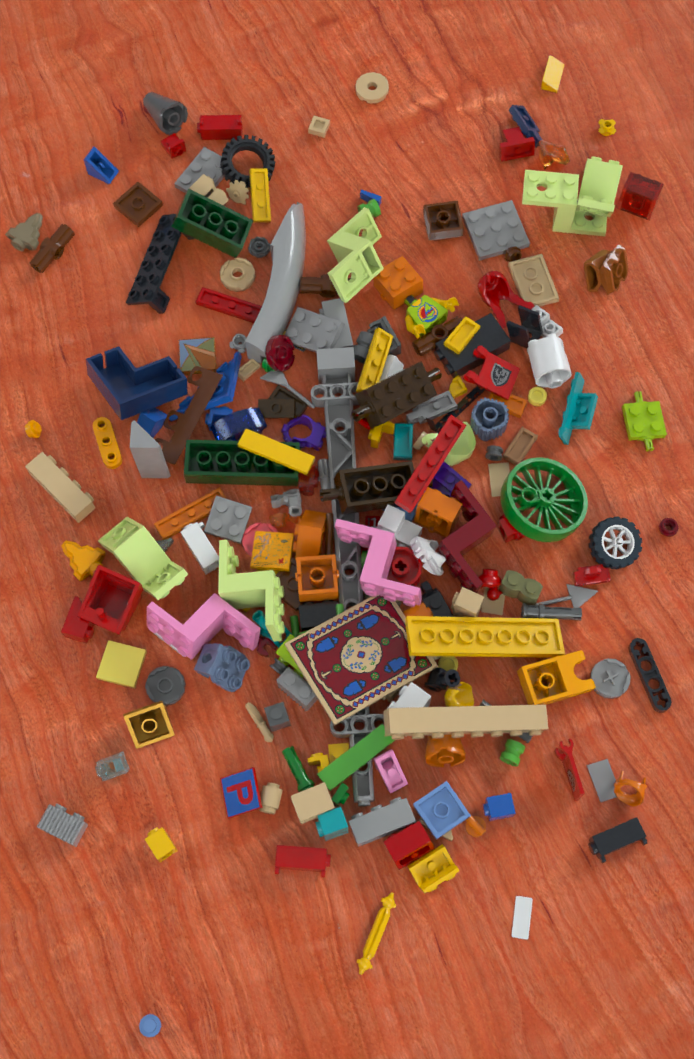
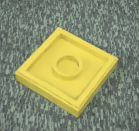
M108 640L96 678L135 689L147 651Z

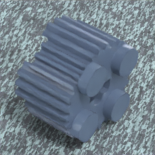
M484 397V400L480 399V401H477V405L472 409L470 425L475 435L478 434L481 440L488 441L491 438L495 440V437L499 438V436H502V433L504 434L509 420V409L507 405H504V402H497V400L494 401V399L490 400Z

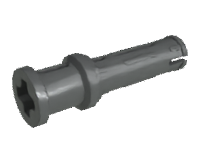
M522 603L521 618L581 621L582 608L546 607L543 604L527 605L526 603Z

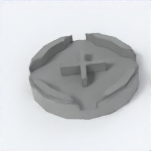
M608 658L598 662L590 673V679L596 685L594 691L604 698L613 699L620 697L627 691L630 685V673L626 666L616 659Z

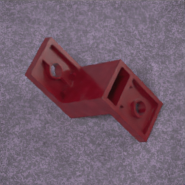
M460 480L455 484L451 496L462 503V514L468 523L443 539L437 552L445 557L450 574L454 578H458L461 582V588L464 587L477 593L483 583L463 558V555L489 538L497 525L465 483Z

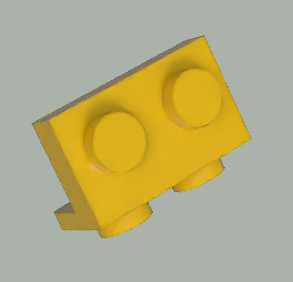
M443 844L407 866L418 887L424 893L434 891L440 883L451 880L460 871Z

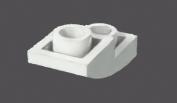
M537 305L531 309L540 314L543 329L541 336L543 338L552 333L559 337L563 333V328L550 319L549 313Z

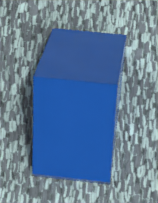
M95 146L92 147L83 159L88 175L107 184H110L119 172Z
M155 407L140 413L137 423L154 438L163 427L167 414Z

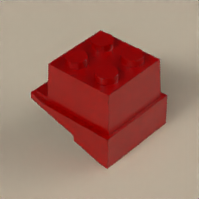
M98 564L77 617L120 635L122 630L125 631L142 599L143 587L141 583Z

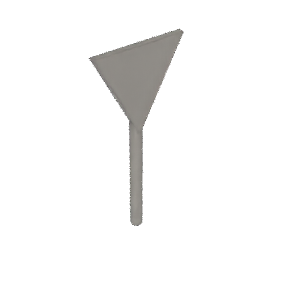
M269 371L260 377V379L285 386L310 407L315 408L313 403L289 386L282 371Z

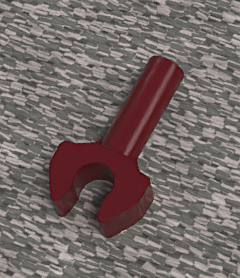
M259 635L257 653L260 656L269 657L267 651L264 650V646L269 645L273 650H276V646L269 638L264 639Z

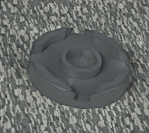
M162 666L153 670L149 674L145 685L147 695L152 702L163 701L165 706L178 702L185 693L186 687L184 677L180 671L170 666Z

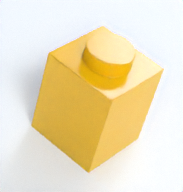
M158 827L154 828L147 834L148 837L145 838V841L160 863L178 851L163 827L160 829Z

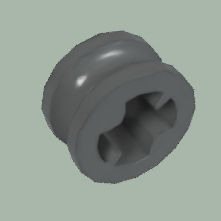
M495 445L487 447L485 457L488 460H502L503 448Z
M275 658V663L270 664V667L281 675L288 667Z

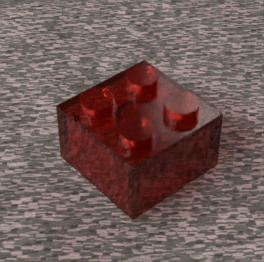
M630 172L622 189L617 209L650 221L664 184Z

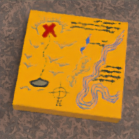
M255 531L251 569L289 572L294 533Z

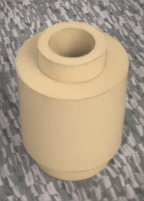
M270 782L267 783V786L263 785L260 795L262 808L259 811L268 814L276 813V810L279 809L283 791L279 789L280 785Z

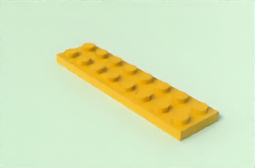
M407 616L405 618L409 656L557 657L565 655L559 619Z

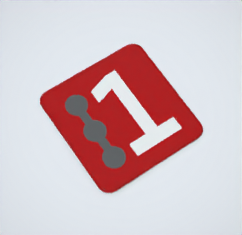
M365 516V526L378 529V522L381 517Z

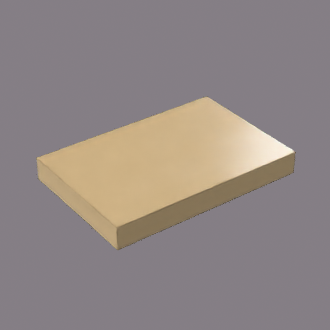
M542 254L508 262V268L520 298L534 303V307L536 305L540 307L559 302L558 293Z

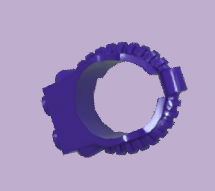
M307 415L291 419L290 422L283 425L281 430L284 441L300 442V449L314 447V450L319 451V448L323 446V438H326V427L322 426L320 422H315ZM299 424L309 427L312 431L310 436L303 439L297 437L291 439L289 436L290 428Z

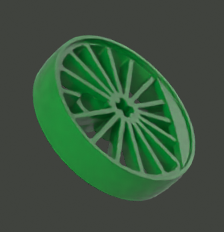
M537 457L520 462L507 475L500 492L501 506L510 524L521 534L540 542H556L570 536L581 525L588 509L587 494L577 475L562 463L548 458ZM528 470H534L536 483ZM540 470L547 472L544 488ZM521 472L525 477L526 481L528 482V484L524 480H522L517 474ZM553 474L560 478V480L550 489L549 484ZM512 480L515 483H517L522 489L511 485ZM563 482L565 490L555 494L554 490ZM512 493H515V494H517L518 496H517V497H512ZM567 494L568 499H556ZM535 507L526 518L521 514V512ZM538 509L536 521L533 524L529 521V518ZM563 513L570 515L571 520L568 517H566ZM541 516H543L545 528L539 527ZM549 519L551 520L556 530H551ZM558 519L568 527L563 529Z

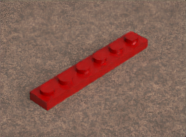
M453 415L449 416L394 501L395 504L408 513L413 511L467 426Z

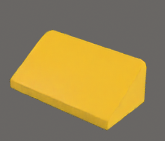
M551 55L548 58L541 89L557 93L565 64Z

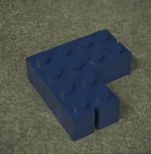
M119 346L104 352L106 368L103 366V356L101 353L86 358L87 375L121 421L188 394L187 378L179 368L177 369V365L170 356L139 368H135Z

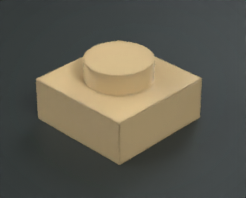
M313 116L308 133L325 138L330 126V120Z

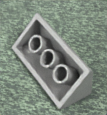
M135 420L132 421L130 450L141 478H169L171 475L161 446Z

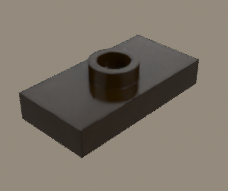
M258 399V418H295V399Z

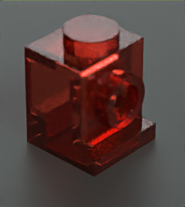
M311 466L307 475L299 472L298 489L300 494L304 496L314 495V488H318V466Z

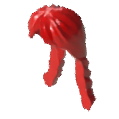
M498 271L485 273L478 282V292L482 300L491 308L502 329L506 328L505 315L499 306L500 300H508L518 307L520 305L530 310L534 307V303L524 301L514 294L506 277Z

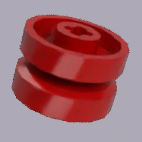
M396 547L387 580L418 587L422 572L420 557L417 558L413 550L408 547Z

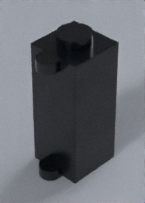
M636 817L592 836L589 839L590 843L588 846L591 853L596 855L601 863H605V856L638 841H641L642 845L648 843L645 838L647 836Z

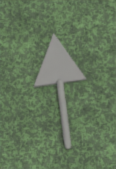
M566 584L569 596L536 603L535 605H548L571 599L573 608H579L598 591Z

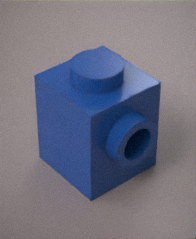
M511 793L486 798L485 804H483L484 815L489 817V821L514 817L516 812Z

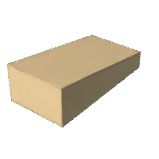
M251 359L239 368L238 377L244 382L261 365L254 359Z

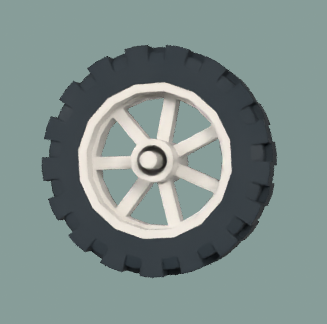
M610 517L599 522L592 529V534L589 535V548L592 551L590 553L592 557L596 558L595 561L598 564H603V567L613 570L633 564L638 559V554L642 551V538L639 536L641 533L639 529L635 528L636 525L633 522H628V519H621L620 517ZM613 529L620 531L617 537L615 536ZM607 531H609L611 539L604 537ZM622 535L625 536V538H626L625 541H623V539L621 538ZM604 541L608 542L607 547L604 546ZM623 544H627L626 550L622 547ZM617 548L623 554L621 557H617ZM608 549H613L612 555L608 553Z

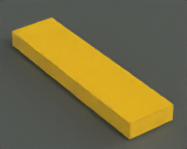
M379 327L375 329L356 392H360L380 381L393 336Z
M245 429L238 442V447L305 475L308 474L315 460V456L249 429Z

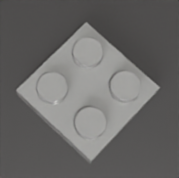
M216 496L204 533L241 544L252 507Z

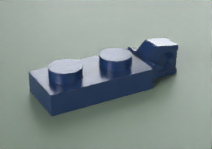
M512 105L509 112L513 120L517 122L526 138H534L535 148H537L543 141L539 135V128L524 106Z

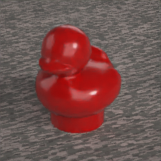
M483 569L482 574L478 576L483 583L480 589L482 587L490 588L487 591V597L491 601H496L503 594L502 591L498 590L502 579L498 576V570Z

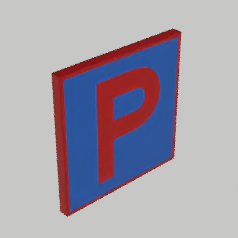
M255 767L220 778L228 819L262 808Z

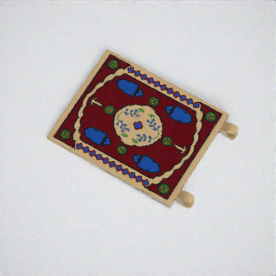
M380 595L370 597L284 644L334 725L438 667L435 660L443 656H409L405 625L406 617L396 603L399 600L391 602L385 600L384 596Z

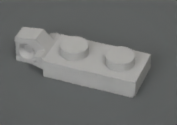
M446 391L413 408V412L406 415V421L408 424L426 423V418L430 420L457 409L458 405L451 393Z

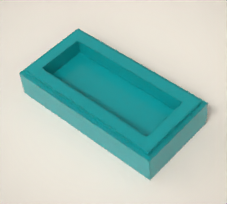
M395 423L393 460L412 461L413 424Z

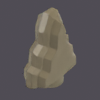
M35 213L25 222L19 223L15 228H10L5 235L11 240L14 248L19 251H23L25 248L31 251L36 250L39 245V229L42 226L43 215Z

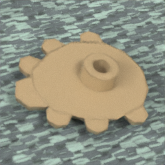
M238 180L234 181L235 184L230 182V187L226 189L229 197L234 202L244 205L246 203L245 200L249 198V195L246 194V192H249V189L245 188L246 183L244 181L239 182Z

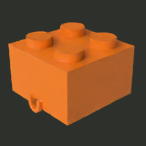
M403 256L384 266V269L373 278L374 287L380 293L382 300H386L394 310L405 304L404 302L408 296L412 295L415 298L423 293V279Z
M427 487L417 505L414 522L427 528L430 533L435 532L446 538L452 533L459 520L462 503L456 498L442 494L437 489Z
M335 554L296 557L297 573H295V578L298 581L300 602L339 599L337 580L339 578V569L337 570Z

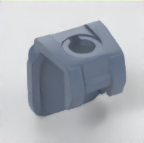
M217 643L205 644L194 670L206 678L210 676L211 681L224 690L235 692L242 686V680L245 672L250 667V662L244 654L232 646H223Z

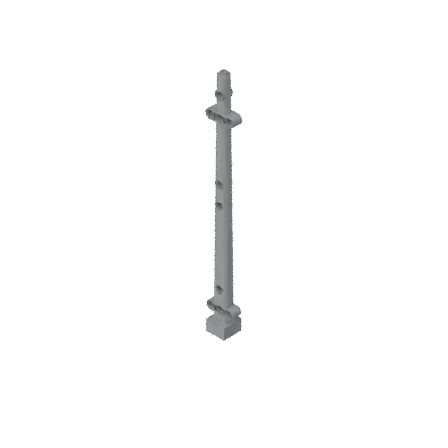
M354 347L316 349L319 385H315L311 389V401L315 407H324L330 489L336 488L334 477L339 470L356 468L354 416H351L353 406L359 405L356 397L353 395L358 385V382H355ZM340 393L342 396L336 397L334 394ZM318 394L323 395L322 398H317L315 396ZM343 427L344 430L337 431L336 428ZM337 499L331 500L336 568L337 570L339 569V578H337L339 604H343L344 611H346L348 607L355 606L364 601L363 590L359 581L362 573L361 546L357 542L346 543L338 538L335 523L336 519L359 524V512L342 515ZM347 569H352L354 574L346 575L344 572ZM368 706L339 722L345 726L341 732L334 730V724L331 721L330 731L336 738H349L351 748L376 729L374 726L376 721L384 722V715L370 714ZM362 722L365 728L360 731L356 730L354 724ZM372 759L366 763L368 768L365 771L357 770L352 774L354 802L358 803L360 807L370 806V802L374 801Z

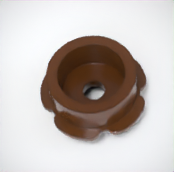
M516 246L508 248L505 253V260L509 262L520 260L522 256L520 248Z

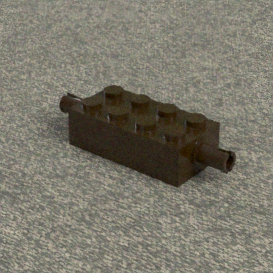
M422 361L411 365L356 393L355 397L360 407L352 410L351 416L358 414V416L353 418L356 422L366 418L370 428L384 424L435 397L437 393L432 382L440 379L442 373L435 375L440 372L438 368L426 372Z
M408 461L339 470L334 477L336 488L320 489V497L323 496L320 499L322 502L338 499L342 515L386 509L387 505L399 507L394 501L414 472L413 463ZM433 481L428 485L429 488L432 487Z

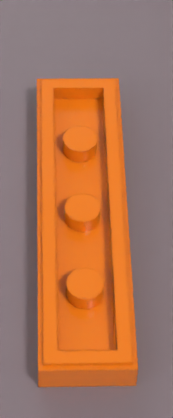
M221 488L215 489L155 522L154 526L162 540L165 541L181 532L188 524H194L208 517L216 496L227 499Z

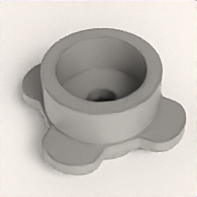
M240 333L236 334L229 343L230 348H235L240 353H244L246 336Z

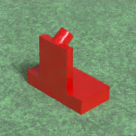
M519 127L502 130L506 142L500 143L499 158L501 162L535 155V140L533 137L524 138Z

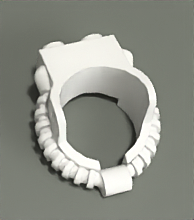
M419 536L413 538L410 546L414 555L417 558L420 557V560L425 563L423 567L428 572L441 576L444 573L442 564L446 559L443 555L435 552L439 546L438 542Z

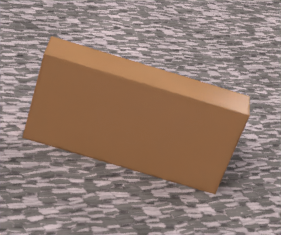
M521 427L502 458L514 465H518L523 461L537 440L538 435Z

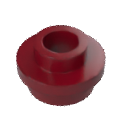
M665 518L659 524V531L666 537H672L678 532V523L672 518ZM665 526H670L671 530H667Z

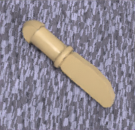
M248 702L245 707L257 728L263 734L264 740L272 742L274 738L273 733L271 734L256 707Z

